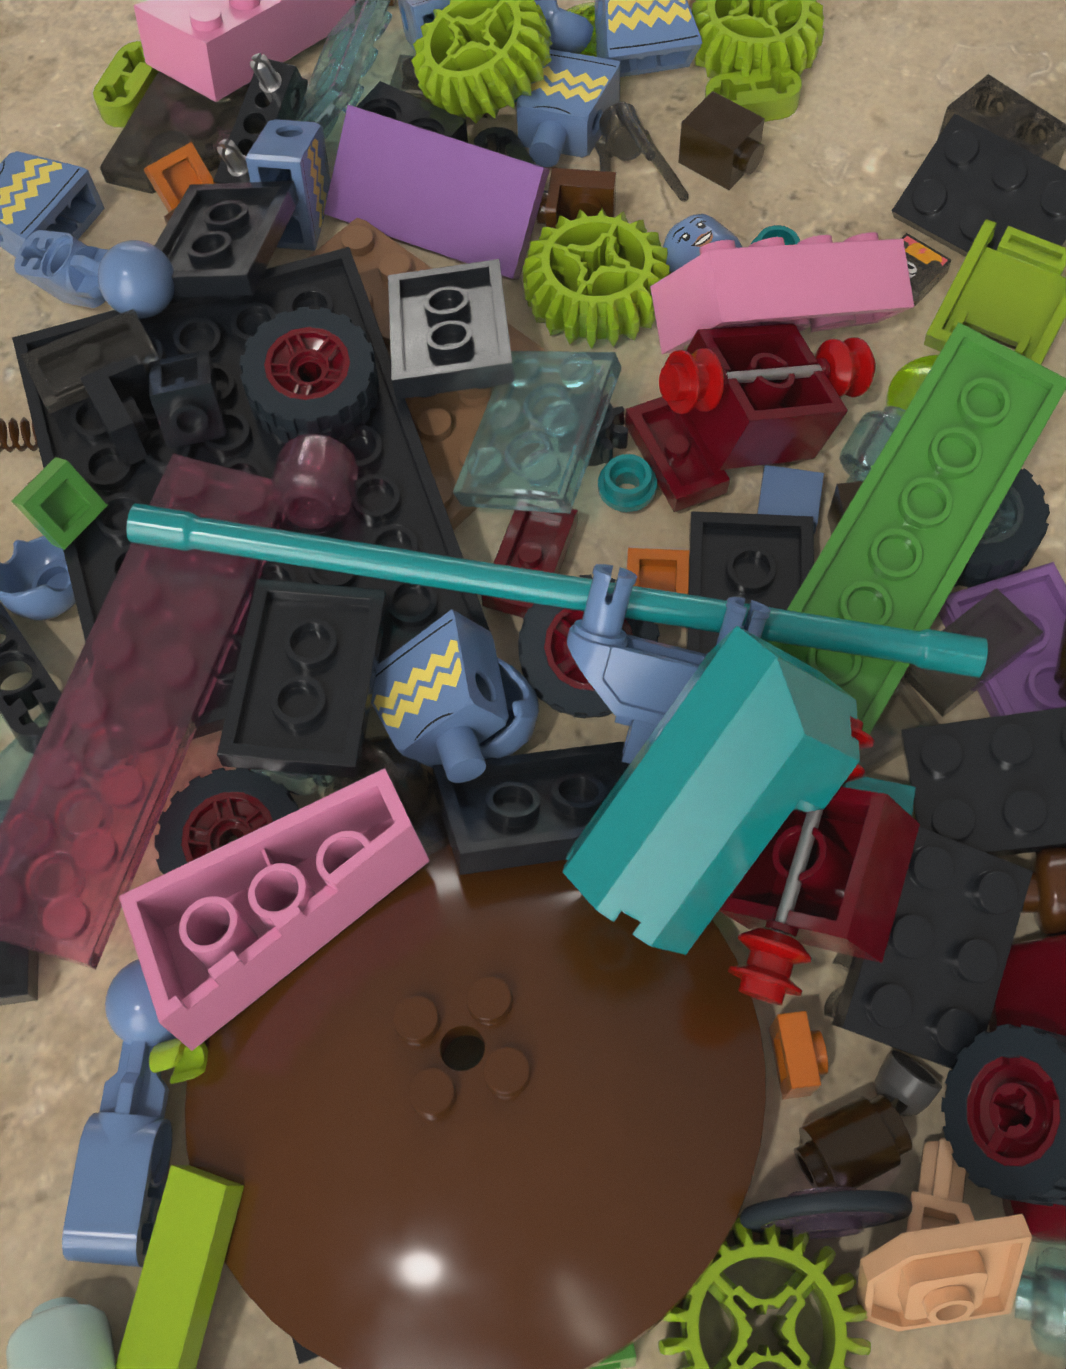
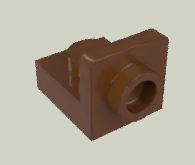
M552 168L548 191L544 190L537 213V224H546V227L556 228L559 216L572 221L577 218L580 209L587 216H597L602 207L608 217H615L616 172Z

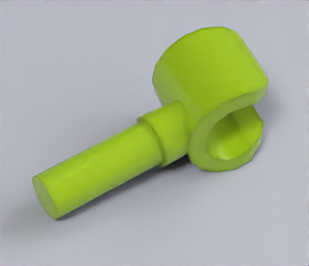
M177 1038L160 1042L151 1050L149 1056L150 1070L157 1073L175 1066L170 1079L171 1084L194 1079L205 1072L208 1048L205 1042H203L191 1051Z

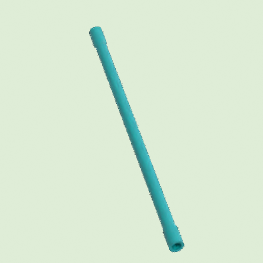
M137 503L131 507L127 519V538L133 543L183 551L197 549L578 611L585 610L592 579L210 519L199 517L192 512ZM609 583L607 591L609 594L613 593L616 583ZM633 586L625 618L720 633L727 609V600ZM744 603V607H747V611L742 626H744L750 604ZM769 607L771 612L769 618L766 619L761 639L766 641L910 663L921 669L976 678L982 675L988 655V642L986 638L931 629L921 631L771 607Z

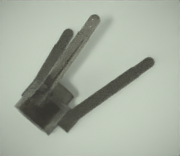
M624 101L606 109L599 120L602 138L595 143V149L599 156L600 171L612 172L611 157L613 156L623 161H629L642 153L648 161L654 163L680 201H687L689 198L688 192L655 146L649 131L645 130L637 109Z

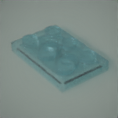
M357 0L327 36L295 120L317 122L323 127L324 139L328 137L334 128L341 110L346 113L348 105L356 106L363 94L364 86L359 83V80L369 71L378 55V50L373 44L374 41L376 42L382 36L391 21L392 14L387 11L390 0Z
M511 351L515 383L501 384L494 387L453 493L461 506L570 514L622 367L615 352Z

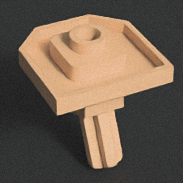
M941 1137L939 1141H927L922 1148L917 1192H911L912 1211L907 1218L906 1232L860 1259L856 1299L858 1305H861L867 1311L866 1316L868 1318L865 1321L898 1332L1011 1314L1032 1239L1023 1214L975 1221L969 1204L963 1203L967 1171L962 1167H958L951 1155L954 1153L951 1143L946 1141L944 1137Z

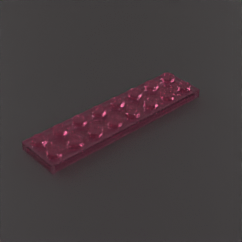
M173 454L149 506L192 512L204 518L280 529L293 499L290 484L273 480L276 498L272 499V479ZM131 543L0 826V941L96 970L122 908L119 896L128 892L266 560L197 549L183 551Z

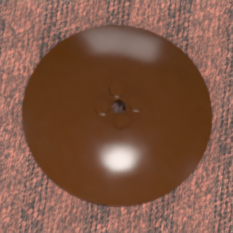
M441 812L410 818L411 823L430 861L204 1041L208 1048L205 1072L194 1079L187 1080L185 1130L189 1165L244 1185L224 1262L246 1294L273 1323L303 1347L341 1369H590L623 1351L658 1325L690 1293L711 1266L736 1223L755 1170L761 1146L766 1107V1065L761 1030L752 997L738 991L741 978L728 972L730 966H737L739 964L713 920L710 921L686 955L651 947L632 935L641 923L640 921L621 911L613 922L594 909L563 873L564 865L568 860L460 875ZM463 1035H472L481 1039L485 1044V1051L481 1061L475 1067L465 1071H457L445 1064L444 1054L446 1048L454 1039Z

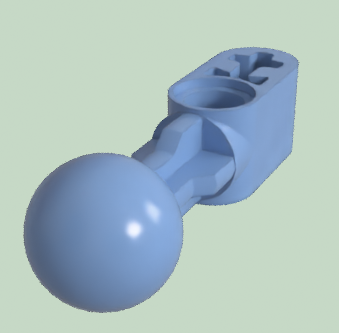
M38 230L24 241L15 259L14 268L16 273L67 304L96 308L106 301L120 314L142 319L162 312L169 305L174 295L172 279L174 269L170 260L159 248L144 241H124L108 250L87 246L69 233Z
M138 959L129 963L117 973L110 983L106 994L105 1012L107 1020L114 1033L123 1040L118 1071L104 1084L100 1111L93 1113L89 1117L80 1138L62 1234L63 1255L68 1261L143 1267L166 1185L172 1150V1126L170 1120L165 1119L169 1088L161 1078L162 1071L154 1073L150 1070L149 1056L156 1044L175 1039L176 1037L159 1023Z

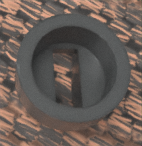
M893 1050L887 1057L875 1079L877 1096L883 1095L890 1102L897 1098L896 1110L903 1117L921 1113L932 1103L942 1089L941 1083L929 1070L910 1056Z

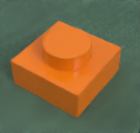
M192 142L143 169L168 212L178 206L189 185L215 184Z
M628 548L627 570L637 575L636 583L633 586L688 594L689 550Z
M806 1011L777 1014L769 1027L782 1100L811 1096L821 1086L820 1075L828 1074V1057L823 1035L820 1030L810 1031Z

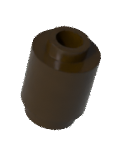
M879 1095L871 1100L860 1096L800 1127L799 1134L802 1145L794 1148V1153L803 1174L813 1189L818 1191L826 1187L830 1192L855 1190L898 1167L901 1164L900 1156L911 1151L913 1146L902 1118L885 1096Z

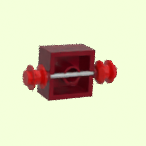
M794 323L698 329L686 351L676 350L667 358L659 375V388L662 397L674 412L678 414L688 413L718 469H735L815 459L848 412L841 397L844 395L848 397L863 395L872 384L876 363L869 345L858 337L848 338L844 341L839 339L826 340L819 346L814 356Z
M850 716L851 737L859 740V750L872 748L874 739L862 731L863 722L858 718L855 719ZM857 764L843 784L864 778L865 769ZM840 787L825 809L810 812L796 809L790 813L719 909L720 912L750 930L738 935V940L750 950L746 964L730 966L728 968L729 973L741 978L738 988L739 992L776 1005L783 1004L785 994L801 996L802 990L790 980L794 965L811 963L812 957L802 944L879 963L883 962L920 826L888 794Z

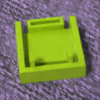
M986 219L926 333L924 345L941 352L956 325L960 322L973 330L1015 346V352L1042 365L1066 318V277L1062 276L1066 268V248L1008 226L996 251L987 246L994 237L997 223Z

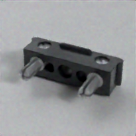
M261 53L252 56L251 59L253 61H250V66L254 74L229 140L223 139L219 143L221 147H217V151L222 159L213 180L215 184L250 182L246 156L268 121L274 119L296 120L308 86V80L301 77L296 66L268 59L265 54L261 55Z

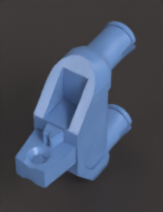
M596 564L592 572L593 579L583 618L574 622V625L569 628L567 646L579 669L616 716L615 723L629 726L623 747L622 762L630 764L707 654L626 634L622 630L637 575L620 567L614 591L609 594L607 591L613 565ZM729 597L717 644L736 626L761 638L766 619L769 618L771 612L770 608L751 600L745 624L742 626L747 607H744L745 598Z

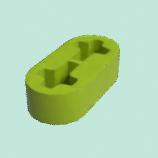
M141 41L131 42L121 47L94 88L93 97L101 118L112 127H126L138 122L165 80L166 75L146 64Z
M778 66L771 67L769 77H762L760 68L751 69L748 77L741 76V71L723 73L709 80L705 89V98L714 91L765 118L764 122L781 120L790 117L796 112L799 105L802 81L798 73L792 69L787 73H782Z

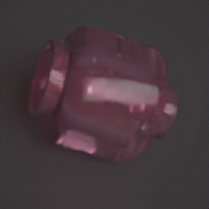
M307 434L299 435L289 440L279 452L271 482V498L275 507L292 523L303 528H322L341 521L351 509L357 481L358 465L354 454L343 443L330 436Z

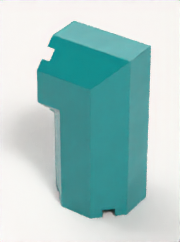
M736 626L707 654L567 853L566 860L568 861L564 865L563 873L595 910L613 922L621 911L640 921L641 923L632 935L651 947L686 955L790 813L796 809L803 812L825 809L860 762L859 740L851 737L850 716L857 719L856 699L817 669L743 628Z

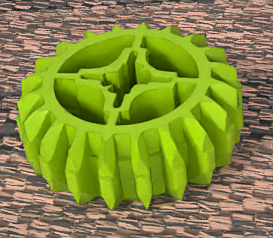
M450 0V4L443 10H433V22L420 26L423 37L413 43L416 55L411 61L419 81L418 86L426 99H429L433 105L461 118L469 117L475 123L480 121L485 113H489L496 119L499 109L507 105L515 109V100L521 95L532 96L531 83L544 79L543 67L552 61L549 53V47L553 44L550 38L551 32L541 7L538 4L536 5L534 0Z
M696 0L692 5L691 12L702 39V45L695 56V65L705 67L708 78L741 71V76L748 77L751 69L760 68L762 77H769L772 66H778L782 73H787L792 69L801 77L804 69L812 68L813 61L818 54V48L822 45L824 28H822L824 21L823 5L818 3L817 0Z
M603 207L597 216H587L581 209L577 218L572 221L559 216L556 228L542 227L539 240L530 242L528 258H525V265L523 266L525 300L528 306L532 307V314L535 316L536 323L546 322L550 336L565 331V337L569 345L579 337L586 338L591 349L597 339H607L614 347L621 334L635 340L640 327L651 329L653 322L656 320L650 286L671 274L669 272L670 266L666 264L667 248L661 247L658 232H647L644 220L628 223L624 211L615 218L608 217Z
M737 1218L732 1229L735 1245L729 1247L727 1242H724L714 1262L684 1298L682 1308L675 1307L663 1319L665 1322H680V1337H666L658 1341L659 1352L663 1355L684 1352L687 1364L676 1369H710L702 1351L699 1336L700 1310L708 1291L718 1301V1305L729 1318L731 1325L730 1341L725 1350L720 1354L721 1359L712 1369H752L758 1363L766 1361L772 1362L780 1369H852L844 1365L846 1352L855 1355H869L871 1352V1343L868 1340L847 1337L846 1322H861L867 1319V1311L861 1305L842 1307L838 1295L854 1287L856 1284L854 1276L848 1272L837 1275L828 1281L823 1274L833 1262L836 1255L835 1251L830 1246H824L817 1250L810 1260L803 1256V1253L809 1241V1231L803 1227H797L793 1230L786 1246L780 1245V1225L778 1220L764 1224V1231L760 1234V1242H754L752 1230L744 1227L741 1224L740 1218ZM764 1260L778 1264L793 1274L783 1286L777 1287L767 1298L760 1299L746 1292L741 1285L736 1286L723 1271L739 1261ZM810 1293L819 1309L823 1327L822 1350L816 1367L810 1362V1356L799 1344L795 1332L796 1318L805 1306V1299ZM734 1300L743 1309H753L755 1307L757 1315H766L767 1308L779 1309L784 1304L776 1314L778 1319L773 1324L771 1330L779 1339L777 1344L790 1356V1359L782 1351H770L768 1345L759 1344L757 1353L745 1350L748 1346L746 1341L751 1336L753 1329L745 1320L747 1315Z

